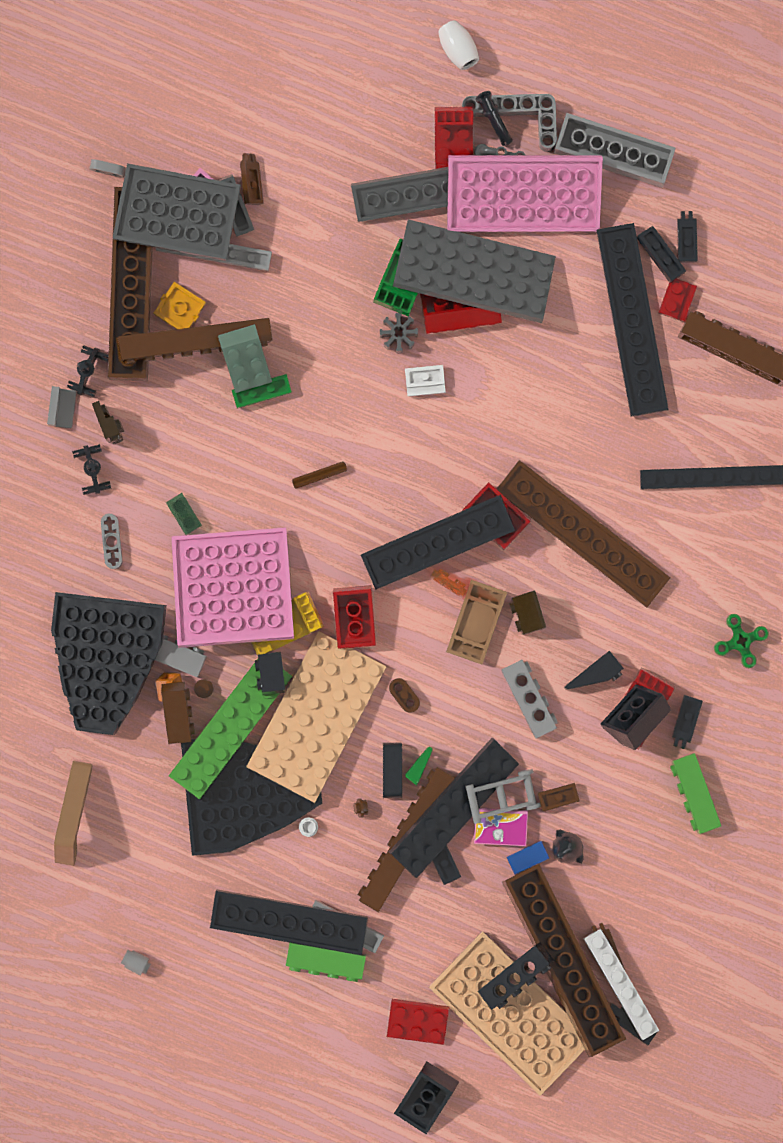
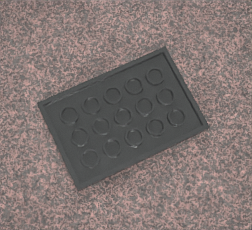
M127 163L113 240L226 261L241 185Z

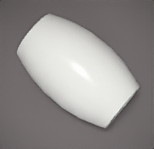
M453 20L439 29L440 43L444 52L460 70H467L479 61L475 42L460 23Z

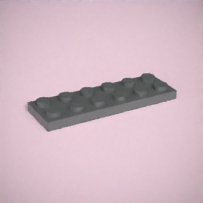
M448 167L352 183L351 188L358 222L447 207Z

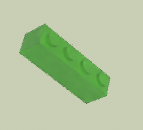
M695 753L673 760V765L670 766L673 776L678 778L679 784H677L680 795L684 794L686 802H683L686 812L691 813L693 820H690L693 831L701 834L721 827Z
M289 943L286 966L291 971L300 972L301 969L308 970L309 974L320 975V972L328 973L327 977L338 979L339 976H345L348 981L358 982V979H362L366 955L362 954L361 956Z

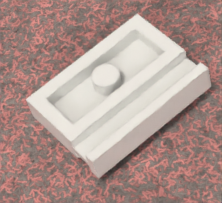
M443 365L405 368L408 397L446 393Z

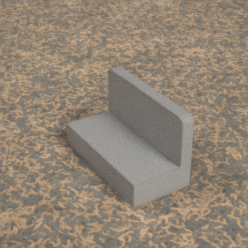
M52 386L47 420L49 426L72 428L76 391Z

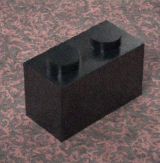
M281 652L258 654V660H255L256 672L260 671V679H257L258 691L262 690V695L285 693Z

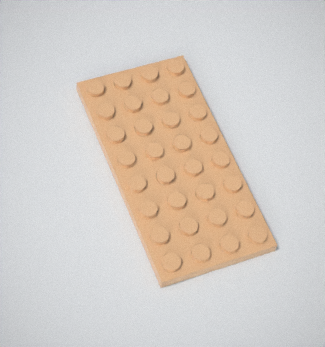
M318 631L246 767L315 803L381 679L386 666L352 648L338 649L337 640Z
M482 931L429 988L541 1096L585 1049L567 1013L535 982L529 986L527 984L522 986L521 989L523 991L514 998L512 995L507 998L508 1003L501 1009L498 1007L493 1010L490 1009L477 991L514 961ZM514 973V979L520 982V976ZM500 985V991L506 993V988Z

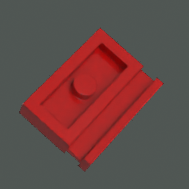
M679 279L669 283L658 314L685 322L697 285H692Z

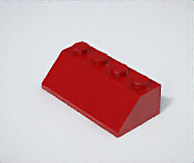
M420 293L426 334L502 323L501 313Z

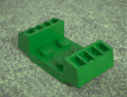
M400 238L382 277L373 303L409 317L418 293L393 287L403 242Z

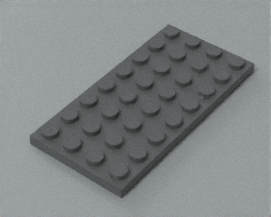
M408 219L393 287L542 323L556 256Z

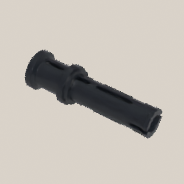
M490 91L480 93L475 100L482 107V114L489 119L501 145H509L513 139L498 113V105L491 98L492 93Z

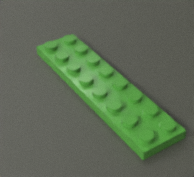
M255 663L169 774L172 780L199 800L280 694L262 695V690L258 691L257 679H260V671L256 672ZM283 669L284 684L286 686L292 679V675Z

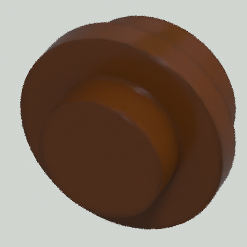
M206 679L197 681L194 686L195 694L200 698L210 697L214 690L213 684Z
M358 798L356 803H354V813L358 814L359 818L368 815L367 801Z

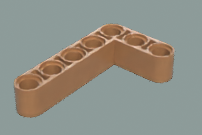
M72 762L55 835V863L75 865L77 835L92 773L91 763Z

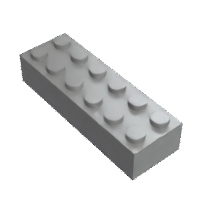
M566 113L554 154L602 155V169L663 188L676 148Z

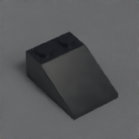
M426 1061L394 1114L424 1134H427L452 1096L459 1081Z

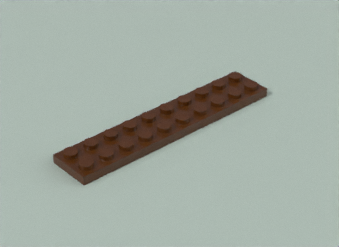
M520 460L498 486L497 490L513 505L644 607L648 608L671 578Z

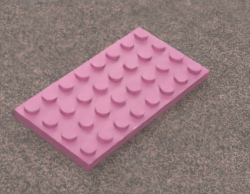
M602 155L448 156L447 230L457 232L596 231L600 229Z

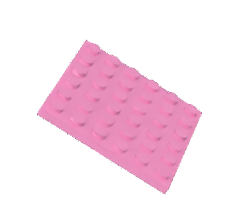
M286 528L171 536L178 648L294 639Z

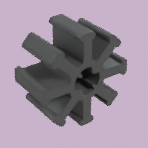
M395 313L397 321L395 325L388 317L383 320V325L388 326L391 330L380 329V338L391 337L387 342H384V347L389 350V347L394 342H397L396 353L403 352L401 348V342L403 341L409 346V349L414 347V341H411L407 336L418 337V328L406 330L411 324H414V319L409 316L408 320L402 325L400 323L402 314ZM396 329H398V331L399 329L403 330L402 337H400L399 335L398 337L395 336Z

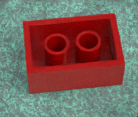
M488 482L463 510L496 497L501 493ZM501 494L516 528L515 531L493 540L504 551L531 521Z

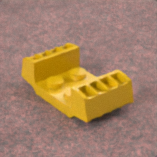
M309 592L298 595L291 600L294 639L251 642L257 656L258 654L274 651L324 627Z

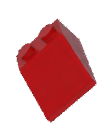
M372 585L333 588L338 649L376 646Z

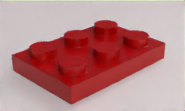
M392 998L387 1037L444 1045L449 1006Z

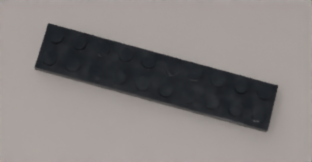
M630 223L597 229V239L630 417L668 411L635 225Z

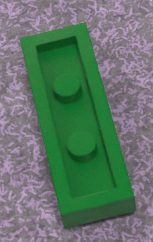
M287 374L271 378L272 382L237 393L233 389L232 394L237 409L292 393Z

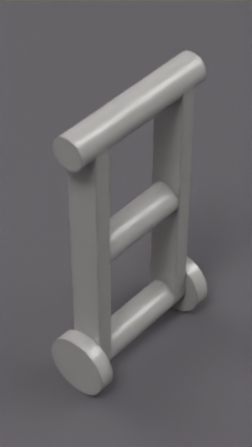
M533 769L520 771L517 777L474 787L473 784L467 785L466 790L474 824L481 823V818L526 807V810L540 808L541 803H536L530 774L534 773ZM524 780L528 802L508 807L503 785ZM496 787L500 809L480 814L475 792Z

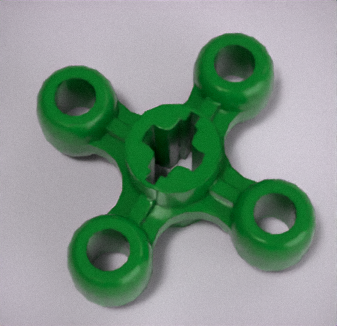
M730 614L726 618V625L732 630L733 636L729 641H718L714 645V652L718 656H725L732 649L738 650L742 656V666L748 669L753 668L756 665L757 659L750 652V645L754 641L766 640L769 636V631L764 626H758L753 632L746 633L741 628L742 621L740 616ZM732 618L737 620L735 625L731 623ZM759 630H762L764 632L763 637H760L758 635ZM739 636L745 638L744 646L737 644ZM720 645H723L725 648L723 652H720L718 649ZM748 657L752 660L750 665L746 663V658Z

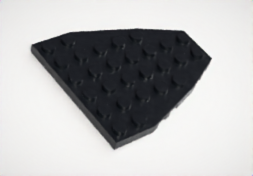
M55 592L51 633L54 636L56 645L55 654L58 655L59 660L58 669L62 690L69 702V711L74 718L73 722L77 731L115 735L137 701L162 646L167 605Z
M191 739V742L181 743L182 757L196 739ZM243 742L200 800L186 790L192 856L231 852L278 831L323 804L322 792H320L316 802L313 803L247 768L246 766L258 745Z

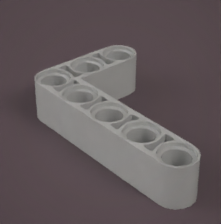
M492 95L491 98L499 107L498 113L500 116L538 115L540 149L544 152H550L555 148L557 141L556 103L552 95ZM468 96L463 100L462 107H465L467 103H473L476 106L473 110V117H484L482 107L475 100L477 96ZM548 100L552 106L544 108L541 102ZM509 101L514 107L506 109L503 104ZM524 101H530L533 106L529 109H526L523 107L522 103ZM544 119L551 120L552 125L550 127H545L542 124V121ZM550 138L553 144L546 146L542 140Z

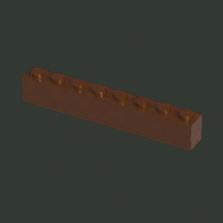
M262 318L119 336L116 338L119 362L125 361V364H133L138 359H144V362L154 361L155 357L161 356L163 359H172L177 354H181L182 357L193 356V352H200V355L210 354L212 350L219 349V352H223L218 335L254 324L261 346L265 347L273 340L270 319Z
M438 767L436 770L431 769L426 778L429 782L426 787L422 785L416 794L419 798L416 804L412 802L406 811L409 813L407 819L404 820L402 818L397 829L400 831L397 836L392 835L387 844L390 848L387 853L382 852L377 861L380 865L377 870L372 869L367 878L370 882L367 887L363 885L357 894L360 896L359 901L378 913L405 869L389 851L455 779V777Z

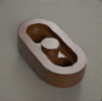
M396 678L392 680L389 685V691L405 712H415L420 706V700L404 679ZM397 684H400L402 686V690L400 692H397L395 690V686ZM409 699L414 701L412 707H408L406 704Z

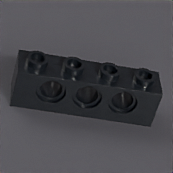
M539 942L477 992L491 1010L496 1007L501 1009L508 1003L507 998L511 995L514 998L523 991L521 989L522 986L525 984L529 986L537 980L535 976L540 972L542 975L552 968L550 964L555 960ZM528 962H532L535 965L534 971L528 967ZM514 973L520 976V982L514 979ZM500 985L506 988V993L500 991Z

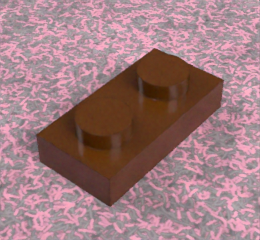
M575 783L537 793L542 811L580 801Z

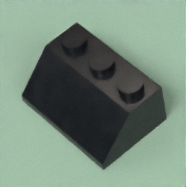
M636 684L600 725L620 744L636 750L667 716L671 708L663 694Z

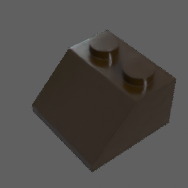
M535 590L511 598L512 602L509 605L512 614L516 613L518 621H515L518 632H522V635L546 628Z

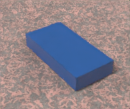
M539 841L506 858L515 875L549 859V856L542 841Z

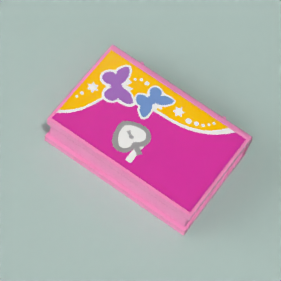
M479 808V813L482 814L497 809ZM516 809L481 818V823L475 824L474 844L526 846L528 810Z

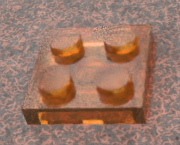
M434 569L430 578L463 598L467 592L465 589L466 585L457 579L455 581L449 579V574L444 570L439 569L437 571Z

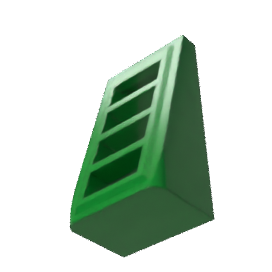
M430 746L425 749L405 774V777L416 786L431 756L432 748Z

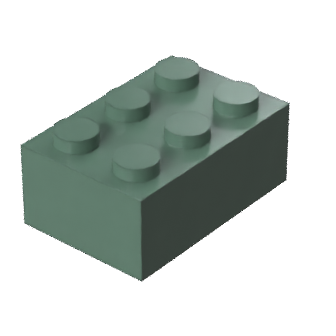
M255 324L218 335L236 393L272 382Z

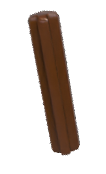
M342 461L293 478V486L297 489L346 472L347 466Z

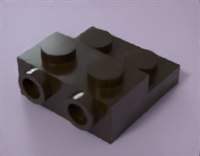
M99 401L91 403L106 441L113 444L122 442V432L125 431L119 419L116 420L113 416L110 417L105 404L102 405Z

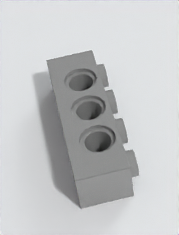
M520 660L502 669L501 671L535 739L556 729L555 724L558 721L553 713H549L547 709L549 703L546 697L540 696L538 692L541 689L536 678L532 680L529 674L532 670L528 662ZM520 675L527 678V684L523 687L519 686L516 682L517 677ZM527 693H533L536 696L533 704L526 702L525 696ZM536 710L544 712L545 716L542 721H537L534 718Z

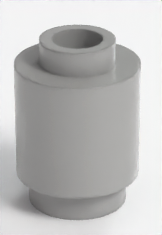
M127 950L121 964L125 965L124 968L140 976L142 973L146 974L151 965L148 963L149 958L134 950Z

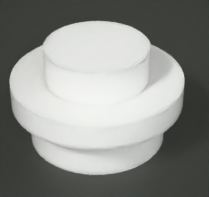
M304 818L299 824V830L302 835L311 837L317 833L318 823L313 818Z

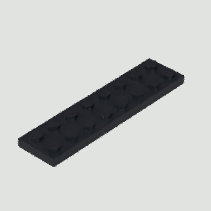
M500 494L362 553L361 558L376 590L511 533L516 528Z
M491 738L392 847L389 853L410 874L417 878L472 817L466 786L473 784L474 787L505 780L519 763L494 738ZM496 787L475 792L478 808L496 791Z
M217 889L215 891L210 928L362 956L368 916Z

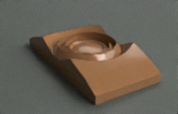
M471 580L446 652L482 665L507 592Z

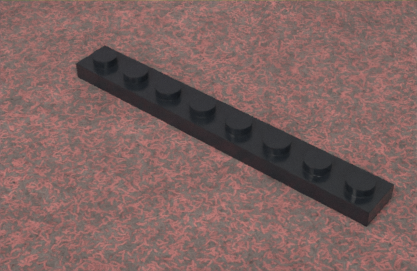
M783 465L640 470V490L783 485Z

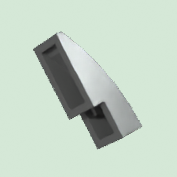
M232 174L218 179V181L236 184ZM240 193L233 223V229L237 237L254 230Z

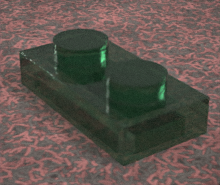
M183 493L166 502L185 535L202 526Z

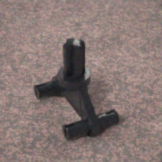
M83 345L81 353L89 355V358L77 364V372L80 375L79 384L69 381L70 385L67 384V388L77 391L79 395L85 394L94 398L96 390L86 387L88 378L94 373L95 360L98 358L108 362V354L100 352L99 348L95 347L92 349Z
M100 444L90 447L85 445L82 449L72 451L75 454L73 455L74 459L86 456L87 461L83 466L84 472L92 478L93 485L82 487L83 495L94 492L95 494H100V491L112 489L110 481L99 484L97 481L101 465L97 460L92 459L91 454L102 452Z

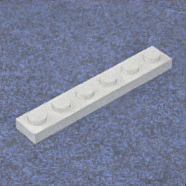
M599 929L583 938L641 1040L658 1032L657 1025L602 930Z

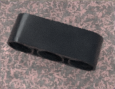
M383 742V798H402V742Z

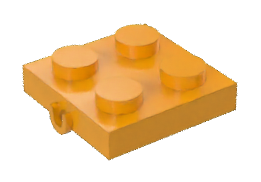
M173 282L167 293L163 294L160 298L161 302L153 314L176 329L190 328L194 322L196 323V320L199 318L198 315L206 305V302L176 282Z

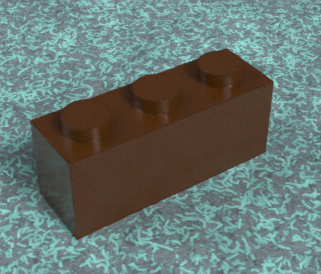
M185 682L162 684L161 695L168 744L191 742V736L195 734L194 723H190L189 718L193 717L192 706H188L187 700H190L189 688H185Z

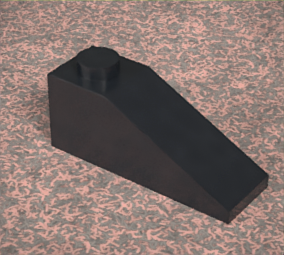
M608 651L565 685L564 689L569 690L602 683L610 679L615 681L622 675L620 671L624 668L613 654Z

